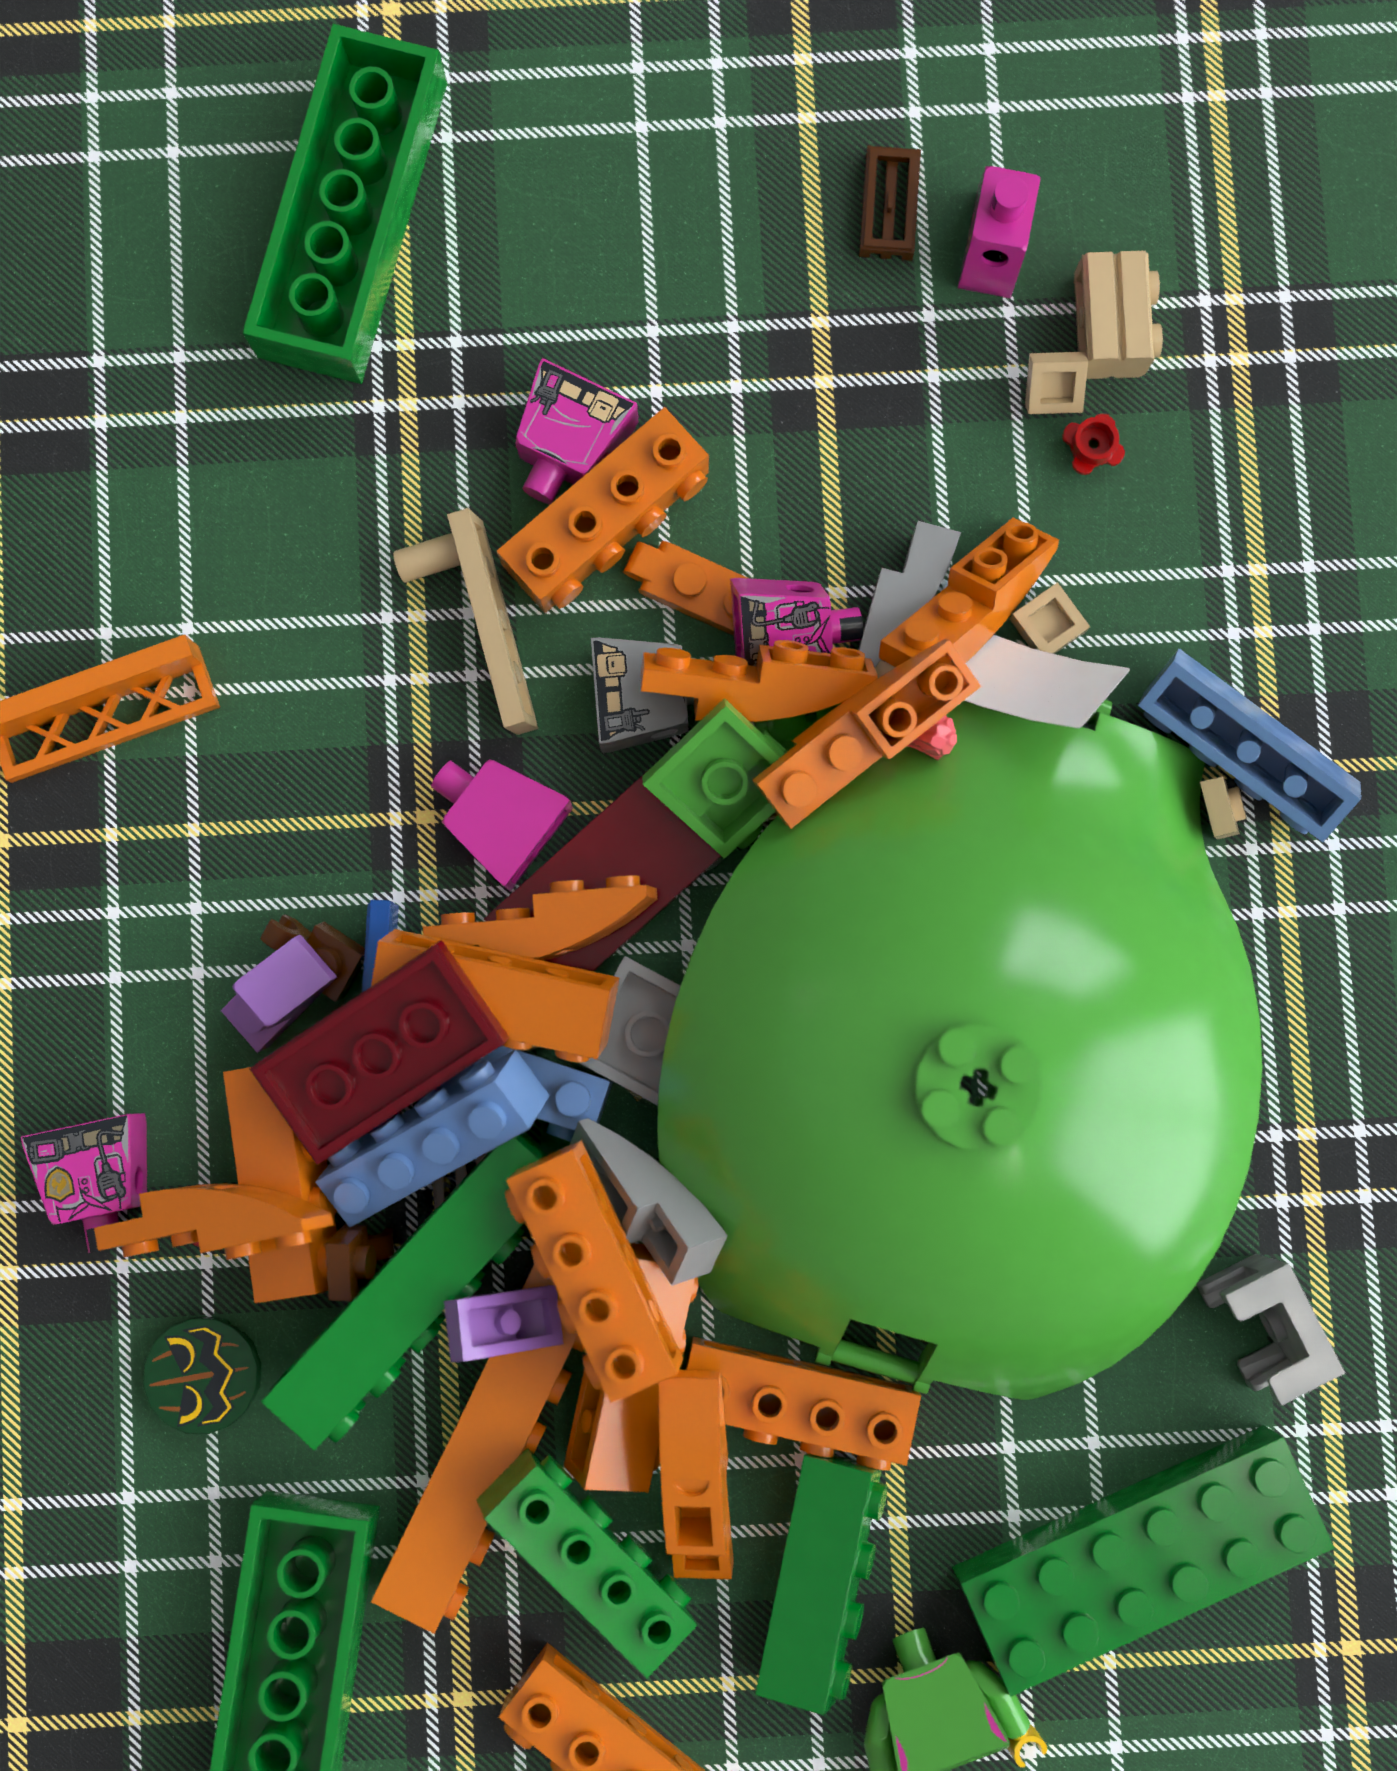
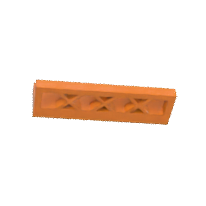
M184 634L1 700L0 765L6 781L11 783L220 708L199 646ZM191 672L194 673L202 698L181 706L164 699L174 678ZM158 684L154 694L144 690ZM136 693L150 699L141 720L127 725L112 718L122 697ZM105 704L102 712L92 709L96 706ZM160 705L170 709L157 714ZM85 712L98 718L87 740L74 744L60 737L70 716ZM53 722L49 732L39 728ZM108 724L117 727L115 730L104 733ZM30 730L46 737L36 758L17 765L8 738ZM56 743L66 746L65 748L52 752Z

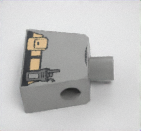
M600 637L591 638L598 736L602 753L618 751L684 734L689 731L687 706L694 705V698L641 691L643 652L656 654L659 648H677L682 650L681 645Z

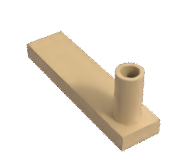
M469 508L447 514L452 533L394 551V561L399 576L406 583L461 565L503 727L517 735L538 729L536 717L484 523Z

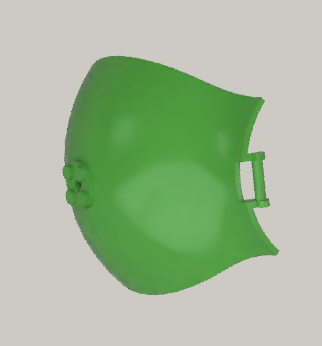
M1104 700L1087 720L1086 723L1089 724L1088 729L1031 721L963 701L946 714L947 717L953 719L957 735V743L950 754L943 755L937 761L921 751L906 746L890 760L882 756L792 829L786 826L779 816L765 828L736 867L711 910L690 957L670 1021L659 1083L657 1123L659 1164L673 1174L708 1209L728 1235L711 1272L698 1277L699 1286L717 1310L761 1328L817 1346L814 1362L829 1366L831 1361L910 1383L912 1384L913 1391L923 1394L928 1393L930 1385L934 1380L1020 1400L1039 1398L1074 1386L1111 1367L1145 1342L1175 1312L1195 1287L1215 1255L1236 1211L1250 1166L1259 1119L1262 1078L1260 1016L1252 971L1237 924L1213 874L1204 846L1200 817V782H1202L1205 762L1200 760L1188 747L1140 726L1110 716L1113 703L1108 700ZM974 1070L981 1073L980 1082L987 1085V1091L984 1097H976L975 1105H971L968 1103L969 1093L960 1089V1081L962 1077H973ZM851 1319L929 1343L920 1354L918 1361L842 1340V1336Z

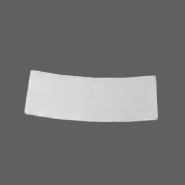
M993 635L966 662V665L982 687L964 701L1031 721L1081 728L1130 669L1084 662L1032 649Z

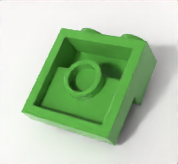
M724 698L643 775V785L725 859L737 847L744 849L749 846L761 833L763 823L775 813V810L752 780L788 751L765 729L759 731Z

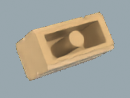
M1120 251L1117 254H1113V252H1087L1082 255L1074 272L1078 352H1085L1088 359L1086 379H1103L1110 376L1115 378L1141 377L1146 374L1154 358H1159L1162 352L1161 324H1152L1151 305L1157 304L1159 298L1160 280L1158 271H1149V256L1146 251Z

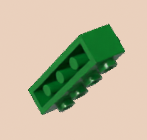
M527 1448L476 1499L483 1518L619 1652L648 1678L697 1627L696 1621L686 1607L692 1600L691 1596L669 1573L660 1580L647 1567L653 1561L652 1557L630 1534L621 1541L608 1528L613 1521L612 1517L591 1495L588 1494L581 1501L568 1488L573 1479L552 1456L548 1455L543 1461H540Z
M809 1453L804 1455L755 1695L823 1716L835 1704L836 1699L842 1701L845 1699L852 1672V1664L844 1662L848 1638L856 1640L864 1611V1604L856 1602L860 1578L868 1580L875 1557L876 1545L867 1542L872 1519L878 1521L881 1519L887 1497V1485L879 1483L882 1470L860 1465L856 1460L834 1455L832 1458L820 1457Z

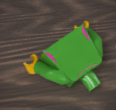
M925 1628L909 1631L892 1640L904 1673L882 1681L883 1693L871 1702L864 1738L869 1771H949L1005 1749L1009 1751L1019 1767H1025L1026 1765L1020 1757V1750L1027 1742H1035L1043 1755L1046 1754V1743L1030 1724L1029 1718L1017 1695L1010 1697L1002 1678L981 1661H964L960 1653L936 1660Z

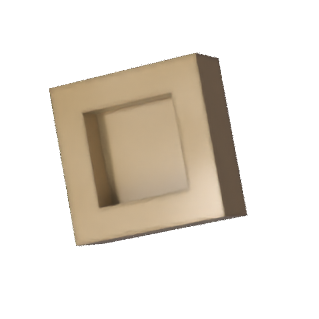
M1085 352L1029 354L1025 399L1028 414L1083 413L1088 359Z
M1058 582L1018 609L1009 618L1030 648L1052 654L1063 649L1090 628L1087 621Z
M1223 776L1200 782L1214 837L1218 840L1240 834L1237 821L1245 820L1247 816L1239 786L1228 789Z

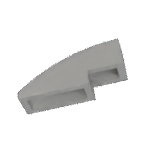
M917 521L902 573L881 568L864 626L863 637L858 648L859 651L865 654V658L872 659L875 668L881 660L879 659L881 640L935 597L950 566L961 532Z
M589 1118L578 1121L570 1145L582 1140L629 1243L642 1240L671 1286L710 1273L728 1235L708 1209L673 1174L650 1155L620 1135Z

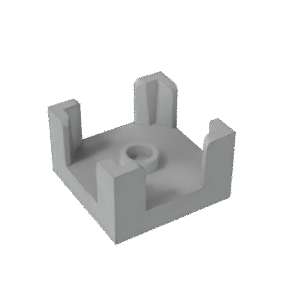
M624 956L614 976L620 977L608 1044L598 1059L590 1058L587 1062L578 1063L658 1105L664 1047L674 1005L681 986Z
M1254 1254L1196 1284L1205 1304L1210 1308L1226 1303L1233 1316L1240 1321H1244L1259 1313L1264 1328L1274 1341L1238 1360V1369L1248 1388L1253 1391H1259L1269 1386L1274 1402L1282 1406L1345 1374L1289 1263Z

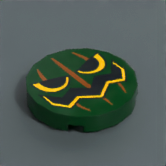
M196 1316L171 1326L153 1343L144 1363L143 1388L151 1409L166 1425L185 1434H211L235 1423L249 1409L261 1383V1361L254 1342L245 1332H241L236 1326L231 1325V1322L220 1317Z

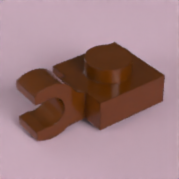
M286 914L282 915L279 922L271 919L260 937L261 941L274 950H278L292 938L301 934L337 976L322 993L335 1002L345 998L364 964L365 948L325 921L315 925L311 932L299 921Z
M344 1224L326 1242L328 1296L330 1301H352L364 1286L372 1280L376 1261L386 1259L394 1254L392 1228H385L380 1234L368 1236L367 1225L355 1224L349 1227L347 1224Z

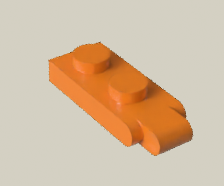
M661 541L658 549L643 542L636 543L623 573L642 583L638 590L641 594L734 636L730 579L747 577L667 541Z

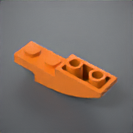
M1013 517L950 568L948 585L945 589L881 640L879 659L897 667L938 642L948 639L964 662H968L998 631L1030 591L1058 549L1059 539L1038 530L1032 524L1022 522Z
M944 639L887 672L823 716L792 740L795 745L792 749L752 781L784 824L792 829L882 756L890 760L982 686L950 640Z
M791 640L775 641L774 646L759 645L756 666H750L747 660L732 655H717L713 661L691 658L689 652L681 649L659 648L656 654L643 652L641 691L694 698L695 720L701 721L725 698L749 722H760L795 717L837 705L877 680L878 675L872 659L865 658V654L859 650L835 647L831 649V654L808 651L809 647L807 645Z
M640 876L605 878L606 888L584 890V881L551 882L549 883L550 893L532 894L534 917L530 918V908L496 910V921L475 922V913L471 912L441 915V925L423 926V935L545 961L584 948L629 923L658 899L657 888L640 885Z
M223 1183L199 1184L140 1193L139 1198L143 1217L95 1227L94 1231L98 1251L122 1247L124 1258L159 1251L158 1239L171 1236L172 1247L199 1242L200 1253L224 1249L226 1260L262 1253L260 1244L262 1240L275 1238L277 1249L313 1242L311 1230L333 1226L334 1224L331 1213L306 1200L284 1192L258 1186Z
M679 1370L677 1375L659 1382L660 1471L666 1553L672 1555L674 1578L732 1580L734 1558L726 1481L728 1450L721 1372L718 1370Z

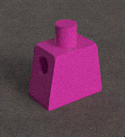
M491 759L485 762L475 777L450 760L441 768L431 784V788L453 803V806L444 816L442 823L509 892L512 891L573 809L571 801L564 795Z

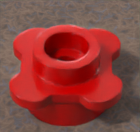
M1098 414L1096 417L1084 420L1081 424L1070 423L1063 431L1062 439L1064 443L1070 445L1074 456L1072 468L1081 475H1088L1095 467L1104 464L1116 466L1121 463L1125 456V449L1119 444V433L1115 426V421L1107 414ZM1089 441H1097L1098 448H1091L1089 446Z

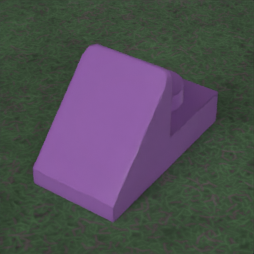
M300 934L239 978L232 986L237 994L221 1012L258 1053L268 1048L337 976Z
M541 1286L444 1301L450 1361L465 1362L562 1345L563 1336L560 1315L557 1309L558 1295L556 1286Z

